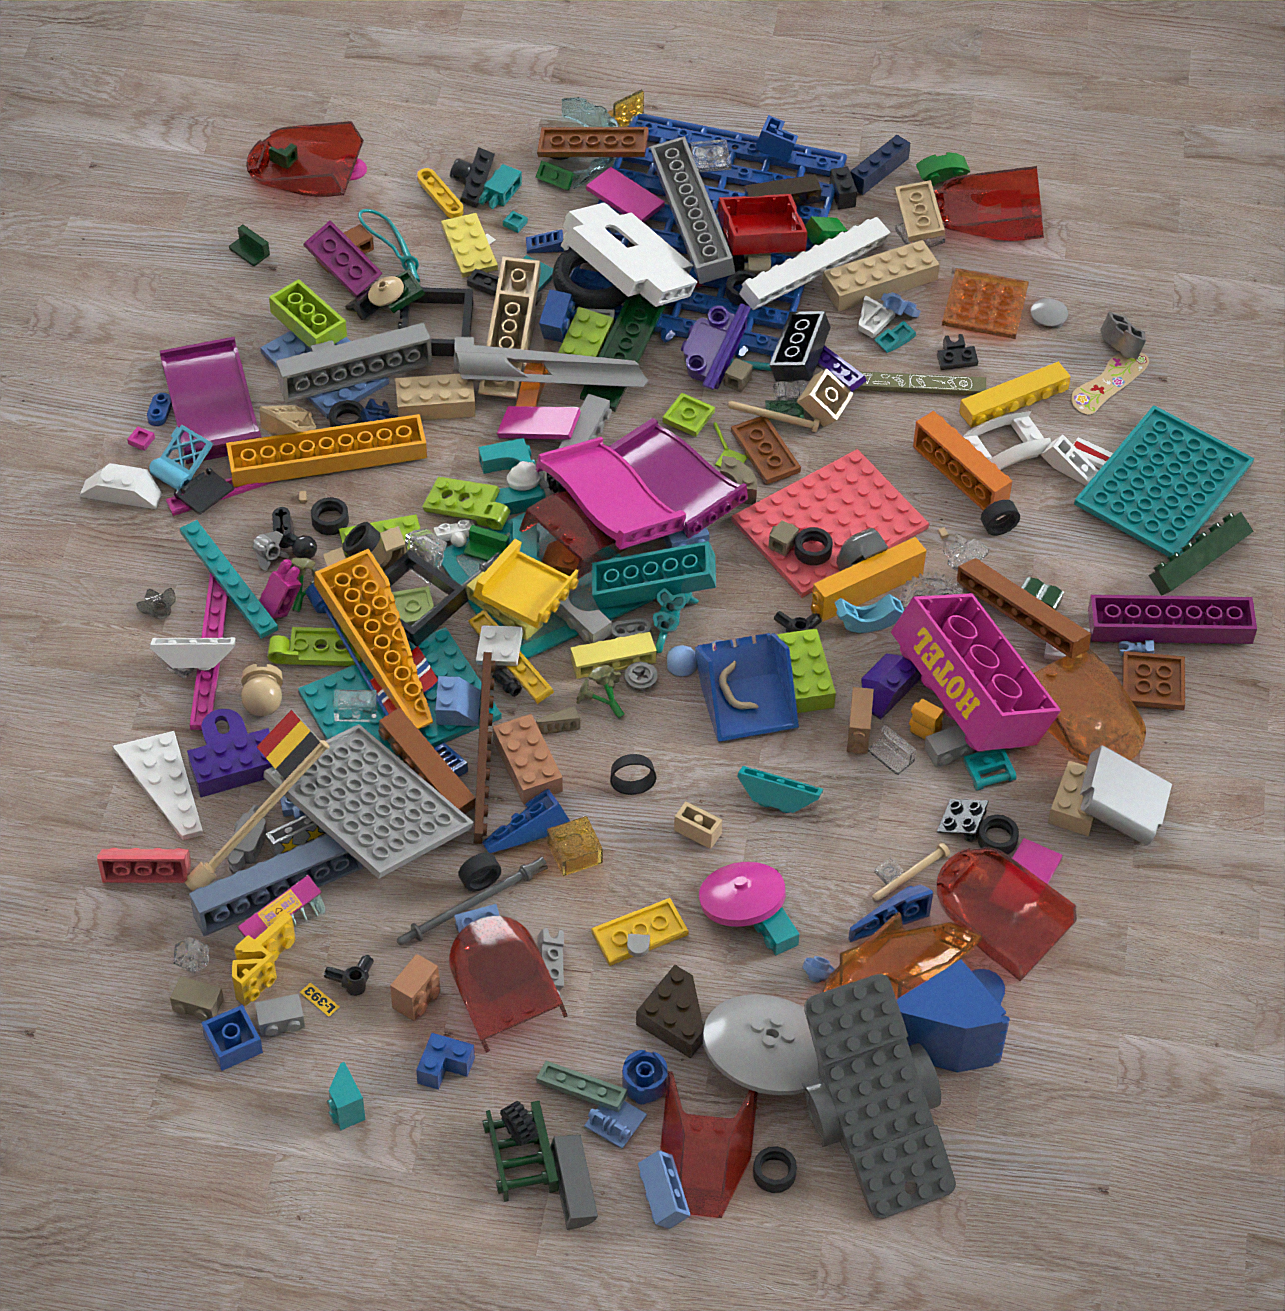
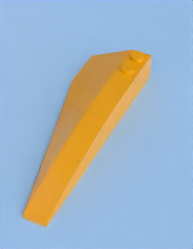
M366 549L316 571L314 586L397 709L400 708L418 730L432 724L433 719L423 694L422 684L417 675V668L412 659L411 649L404 627L401 624L400 614L395 605L389 580L371 551Z

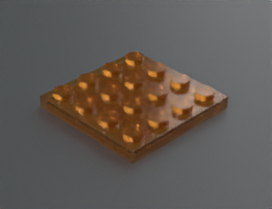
M956 268L942 326L1016 339L1029 281Z

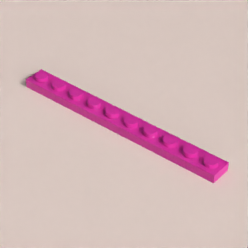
M211 573L201 638H223L228 595ZM220 662L209 670H199L197 668L190 730H202L203 719L210 712L214 711Z

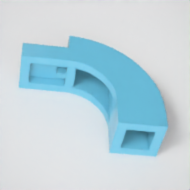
M891 594L886 595L872 605L863 607L854 606L842 598L834 602L837 608L836 613L843 621L845 628L857 633H868L890 627L897 623L904 612L901 601Z

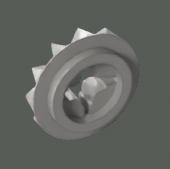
M646 662L631 664L625 671L627 685H631L633 689L640 688L642 691L644 688L650 689L653 684H656V669ZM644 673V678L638 680V676H641V674L643 675Z

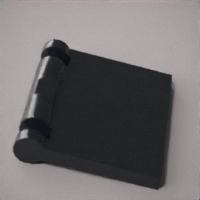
M210 467L205 470L209 476L202 472L180 488L183 495L179 491L174 493L176 499L181 500L199 515L234 490V486L216 474Z

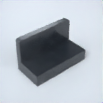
M371 287L345 306L346 309L353 308L361 320L366 319L381 307L370 302L368 293Z

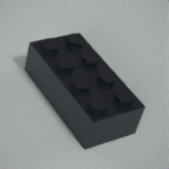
M825 311L789 312L770 362V368L775 381H811L831 328Z

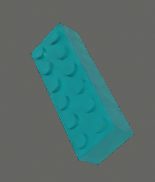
M709 541L592 563V596L599 609L657 599V594L663 588L667 589L672 595L716 588L715 553Z

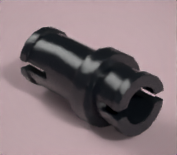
M499 668L493 673L492 677L503 687L506 693H510L515 697L521 692L522 687L518 685V681L508 676L503 669Z

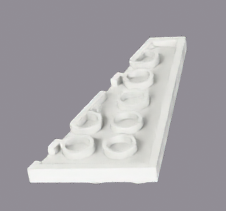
M171 731L114 745L113 751L122 759L126 768L132 772L136 781L150 799L155 802L159 811L169 820L170 825L180 838L186 840L202 836L203 830L175 732Z

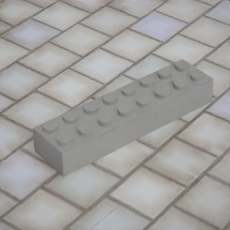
M424 323L277 360L276 366L280 391L285 403L432 365L431 338Z

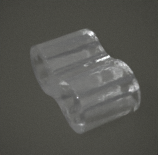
M803 380L793 383L785 381L775 383L773 385L775 404L779 407L792 404L801 406L797 401L808 383Z

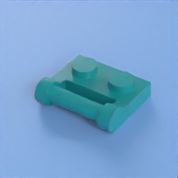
M1005 749L986 750L964 756L963 762L972 778L976 791L983 789L984 786L1017 779L1016 772ZM1005 769L1004 773L982 779L980 775Z

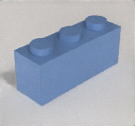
M658 1150L639 1162L640 1178L644 1183L646 1198L649 1201L652 1219L655 1224L671 1229L690 1217L673 1155Z

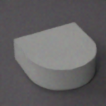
M628 934V952L634 957L645 956L649 951L650 935Z

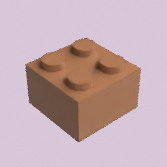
M416 954L390 985L392 1008L413 1021L419 1015H423L429 1002L432 999H436L441 990L438 966Z

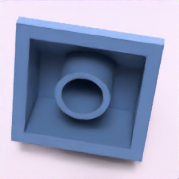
M438 676L435 709L436 725L478 726L481 690L460 677Z

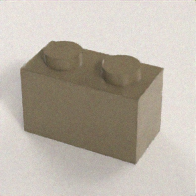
M180 976L170 997L173 1010L180 1014L193 1015L200 1020H208L215 1017L224 1000L222 988Z

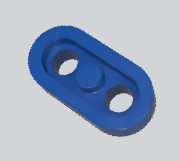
M158 393L153 396L147 412V419L150 425L161 426L166 423L172 407L169 394Z

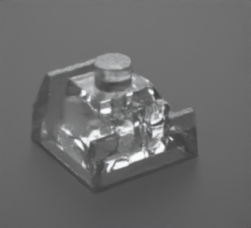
M427 528L418 529L406 534V552L408 550L413 551L439 569L443 561L447 542ZM410 569V571H412V572L415 573L417 576H419L420 578H422V579H423L424 581H426L428 584H430V585L432 584V583H430L429 581H427L425 578H423L422 576H420L419 574H417L416 572H414L412 569Z

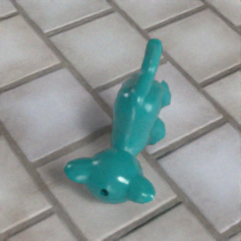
M663 588L657 594V601L661 605L660 611L653 614L654 625L660 630L655 645L657 654L663 651L667 634L674 632L679 626L681 609L686 604H697L699 602L692 592L672 595L667 589Z

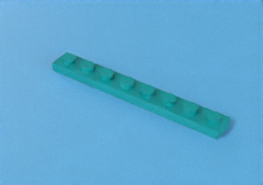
M198 520L181 527L180 534L259 638L262 639L278 631L276 622Z

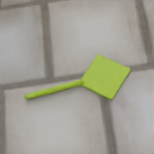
M714 422L713 425L725 449L715 466L721 468L723 456L734 457L745 463L748 457L728 449L718 424Z

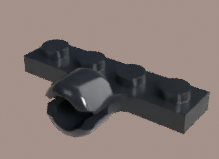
M478 147L473 163L460 158L454 161L450 171V178L465 185L460 202L477 208L495 153Z

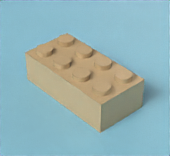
M460 374L395 378L398 417L420 414L421 421L476 417L473 379H462Z

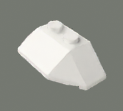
M111 463L86 479L80 493V497L150 509H157L162 496L160 489L147 469Z
M152 638L150 649L172 668H178V670L182 671L189 670L190 668L209 670L214 668L234 648L236 638Z

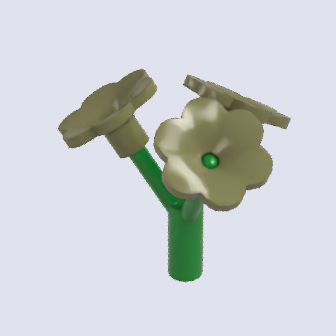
M293 558L291 561V568L295 566L300 571L297 580L302 584L292 609L296 612H300L303 598L306 595V589L302 592L306 569H311L313 577L315 572L318 571L316 568H313L315 561H311L308 558Z
M609 665L593 669L592 673L588 675L589 679L604 686L609 700L594 694L595 692L588 690L589 680L586 679L580 688L576 704H580L585 697L590 700L593 698L608 704L619 719L625 713L616 702L613 689L614 684L620 681L621 674L614 672V668L609 667Z

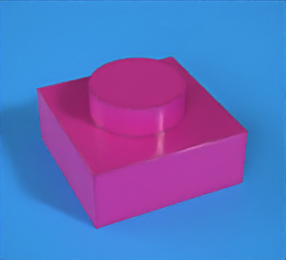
M137 427L127 441L129 445L145 451L155 439V435L153 432Z

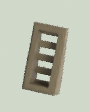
M572 706L537 718L536 724L541 734L573 731L580 729V716L576 708Z

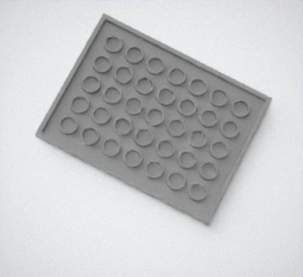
M360 724L326 740L330 746L329 750L326 749L284 795L378 879L472 829L474 823ZM274 767L264 771L263 777L276 789L285 781Z

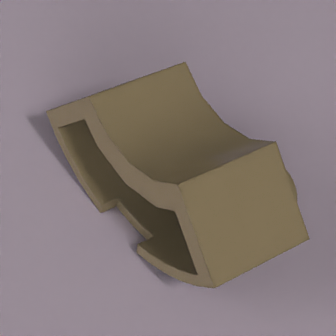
M723 456L720 473L739 485L745 483L747 485L748 499L743 504H755L757 481L754 473L747 465L736 458Z

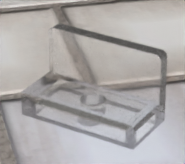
M887 725L880 729L879 739L868 748V752L895 775H899L915 761L916 749Z

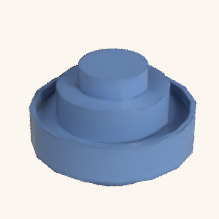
M820 956L806 958L802 966L809 976L808 978L817 983L826 981V979H832L835 973V968L830 965V961Z

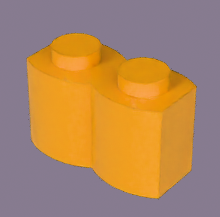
M921 699L919 703L915 702L911 709L910 732L926 740V736L941 731L944 710L924 699Z

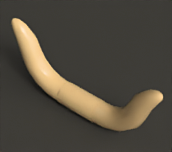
M733 661L719 676L720 688L728 703L734 708L757 709L758 705L755 703L740 702L734 698L727 684V676L736 667V661Z

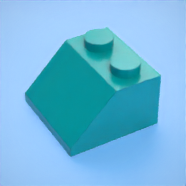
M342 1062L328 1090L330 1099L327 1100L330 1109L328 1112L333 1124L337 1123L340 1131L366 1120L363 1097L346 1063Z

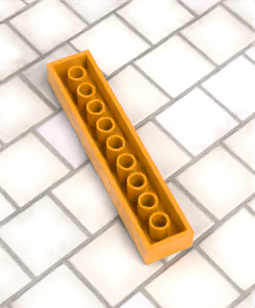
M420 414L226 443L234 487L427 458L426 439Z

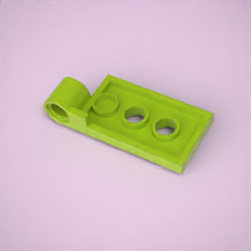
M445 477L437 478L422 506L425 512L476 520L478 525L487 526L494 530H502L510 515V509L507 506L495 502L500 492L498 486Z
M292 627L291 640L285 636L276 635L271 637L269 641L268 660L275 664L355 665L347 648H336L339 645H344L335 628ZM340 628V630L342 631L344 637L346 638L348 644L350 645L352 651L354 652L355 656L357 657V659H358V661H359V663H360V662H361V657L359 656V654L357 653V651L355 650V648L353 647V645L351 644V642L349 641V639H348L347 636L345 635V633H344V631L342 630V628ZM319 644L326 645L323 649L316 648Z

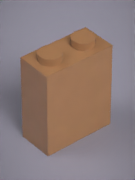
M853 687L847 752L856 754L868 753L874 689Z

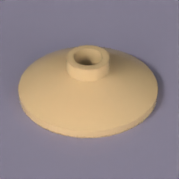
M384 277L372 285L368 298L376 306L391 304L401 296L404 284L398 277Z

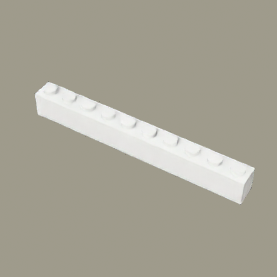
M878 217L871 220L867 219L861 225H855L849 231L841 232L835 238H829L823 244L815 245L809 251H803L797 257L789 258L783 264L775 265L769 271H763L753 279H747L742 284L743 288L739 294L752 310H755L822 276L823 271L841 266L883 245L891 232Z

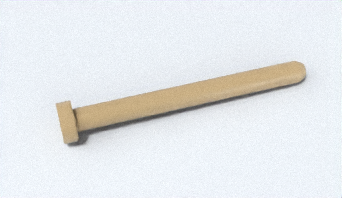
M944 843L938 844L936 851L873 894V901H880L939 858L948 857L950 855L949 848Z

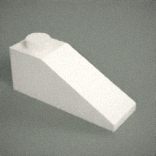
M1064 435L1051 442L1041 454L1054 469L1085 486L1098 472L1095 466Z

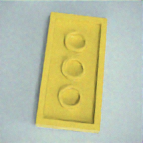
M476 213L441 221L442 229L462 278L469 277L475 268L484 272L498 270V264Z

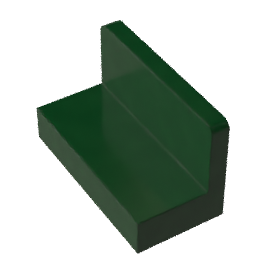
M243 224L238 227L239 239L229 245V249L252 266H256L270 256L268 241Z

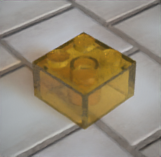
M587 816L547 829V844L563 876L603 863V848Z

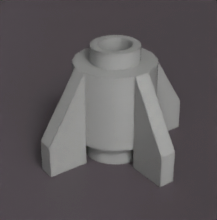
M278 531L261 534L253 541L252 547L256 552L259 566L265 571L270 566L271 562L269 560H274L278 556L288 559L290 556L280 550L279 543L283 534Z

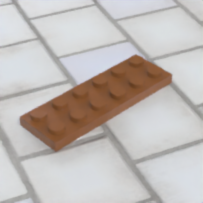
M542 127L537 155L538 157H645L649 129L648 127Z

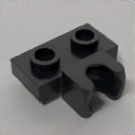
M963 334L958 335L959 340L957 342H952L948 335L944 337V350L937 351L941 370L978 366L979 361L975 346L965 347Z

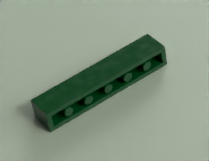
M1232 512L1222 518L1223 522L1221 524L1219 522L1213 524L1208 528L1210 531L1207 534L1203 532L1195 537L1196 541L1193 544L1189 542L1181 547L1182 552L1179 554L1178 552L1173 553L1167 557L1168 562H1161L1153 567L1155 571L1148 576L1159 593L1164 595L1173 591L1253 533V529L1242 512L1235 515Z

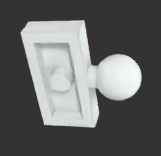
M461 520L454 524H441L439 527H434V534L438 543L451 540L455 547H462L466 544L467 537H469V529L474 523L473 520Z

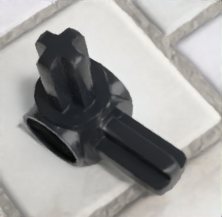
M778 611L774 616V620L786 628V633L810 630L822 622L820 614L817 613L810 615L806 619L802 617L791 619L781 611Z
M370 955L362 956L357 966L350 967L346 971L326 967L324 977L341 983V986L346 988L350 995H361L365 992L366 982L369 978L368 972L374 963V959Z

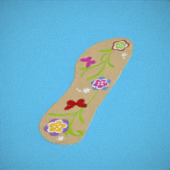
M1121 353L1115 355L1108 361L1105 370L1100 376L1073 391L1071 396L1072 404L1081 413L1087 415L1095 413L1111 396L1128 385L1147 368L1149 364L1148 356L1140 353L1138 359L1126 358Z

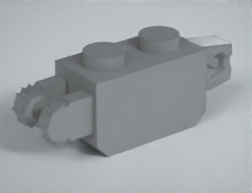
M253 805L248 814H242L241 819L235 823L233 836L261 806ZM265 816L229 854L230 872L235 874L244 868L245 863L251 864L257 860L266 839L265 834L268 833Z

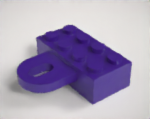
M217 709L210 712L203 719L201 726L206 745L187 750L189 765L200 798L265 780L263 777L264 771L273 766L259 751L257 746L270 733L269 728L247 733L243 719L237 712L231 709ZM218 721H226L230 729L229 732L226 734L219 733L216 723Z

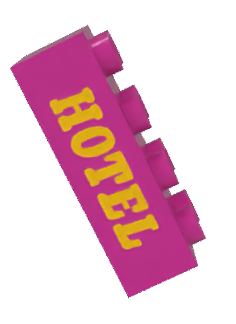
M972 593L913 597L891 630V634L900 645L901 654L913 662L922 675V683L935 692L943 703L944 713L957 722L965 733L966 743L976 751L983 752L985 750L1013 749L1015 747L1037 745L1061 712V709Z

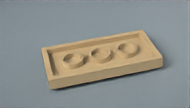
M931 180L895 187L909 242L945 235Z

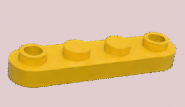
M430 168L419 170L417 173L418 183L449 218L462 216L464 213L463 204L440 177Z

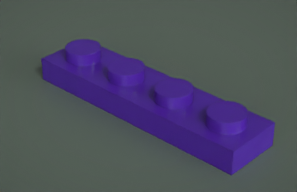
M824 345L817 364L818 367L822 370L827 368L851 392L867 381L861 372Z

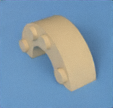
M399 526L381 532L379 543L371 552L383 572L406 553V545ZM342 547L323 554L327 566L350 557Z

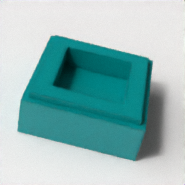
M512 211L502 221L503 226L518 233L528 223V217Z

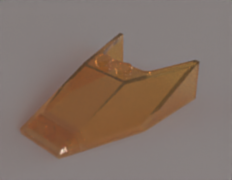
M952 922L886 934L840 953V986L875 974H883L890 981L898 985V998H900L960 959L962 960L982 940V936Z

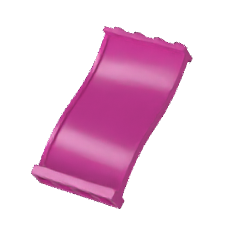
M602 437L538 455L536 471H545L554 477L569 492L585 515L600 530L616 540L615 545L620 550L683 530L687 514L683 510L675 512L662 503L650 491L632 466L617 452L603 444Z

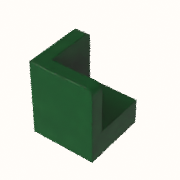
M292 143L285 149H276L271 146L269 148L270 161L288 169L298 159L297 146Z

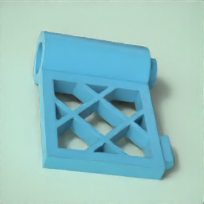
M183 425L180 428L176 427L171 435L173 439L161 457L154 459L149 466L152 476L182 493L180 488L192 480L196 470L213 446L212 442ZM184 432H187L190 441L181 443V436ZM203 442L206 444L202 451L196 452V443ZM191 445L192 454L183 456L182 448ZM178 449L179 458H168L173 450ZM193 458L194 463L190 470L185 468L184 460Z

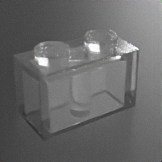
M335 689L333 704L335 721L377 722V690Z

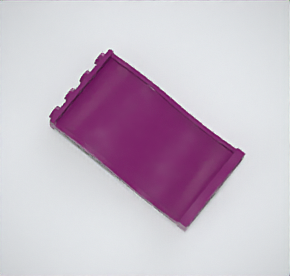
M235 337L159 351L177 427L180 428L183 425L213 443L203 461L228 456L226 443L262 438L252 407ZM184 432L181 436V443L190 441L187 432ZM203 442L196 443V452L202 451L206 444ZM191 445L183 447L184 456L192 454ZM193 458L185 460L186 464L194 463Z
M651 418L608 446L632 466L650 491L662 503L675 512L683 510L687 514L682 531L686 533L688 539L748 499L747 485L745 483L739 485L722 475L689 444L674 433L659 426L658 421L654 418Z

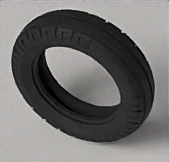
M571 247L568 250H564L557 258L552 273L555 290L572 294L575 308L610 310L626 301L628 296L615 285L605 289L590 290L573 283L569 277L570 273L574 268L587 263V261Z

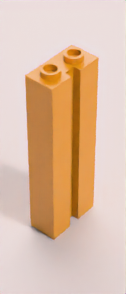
M914 537L814 583L811 605L812 613L820 614L822 622L837 616V608L834 602L840 598L854 606H858L923 576L927 550Z

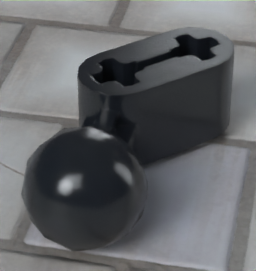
M286 507L276 508L272 513L273 532L278 531L283 534L279 547H292L293 554L300 559H311L317 552L316 541L307 535L299 537L294 535V527L289 509Z

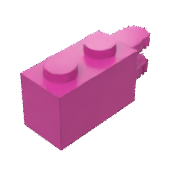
M288 559L283 560L278 570L273 571L269 576L267 585L259 600L272 618L287 617L302 585L297 580L300 572L299 569L295 566L291 568L292 562Z

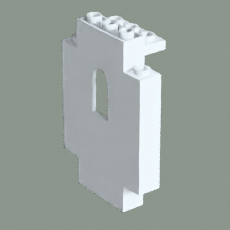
M606 203L567 213L562 226L567 232L563 237L564 240L561 247L565 250L571 247L628 297L640 293L657 307L691 296L697 284V281L689 275L693 264L634 214L619 215ZM608 228L612 233L620 232L635 246L627 248L606 229Z

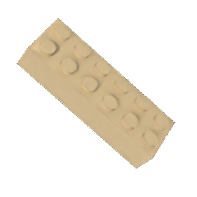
M921 240L823 271L822 288L839 312L863 304L865 296L877 300L882 298L884 293H898L938 280L940 264L925 242Z

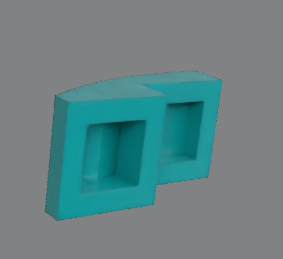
M902 321L894 329L890 330L888 328L874 341L888 353L906 344L917 335L916 331L905 321Z

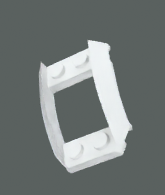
M1031 411L991 419L969 430L963 436L978 451H981L989 461L996 464L1000 470L1014 463L1038 457L1051 443V439L1044 438L1030 419ZM1011 425L1023 443L992 457L978 436L992 429Z

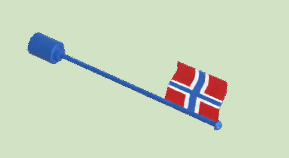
M314 583L306 589L307 597L317 613H327L384 715L387 716L397 710L376 679L372 678L369 680L332 616L330 609L317 591ZM416 646L411 651L412 659L417 668V675L422 684L423 694H425L438 683V678L419 646Z

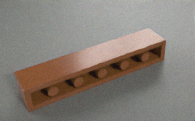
M400 708L379 720V735L383 740H387L391 744L393 752L396 755H400L407 766L462 813L466 814L475 808V796Z

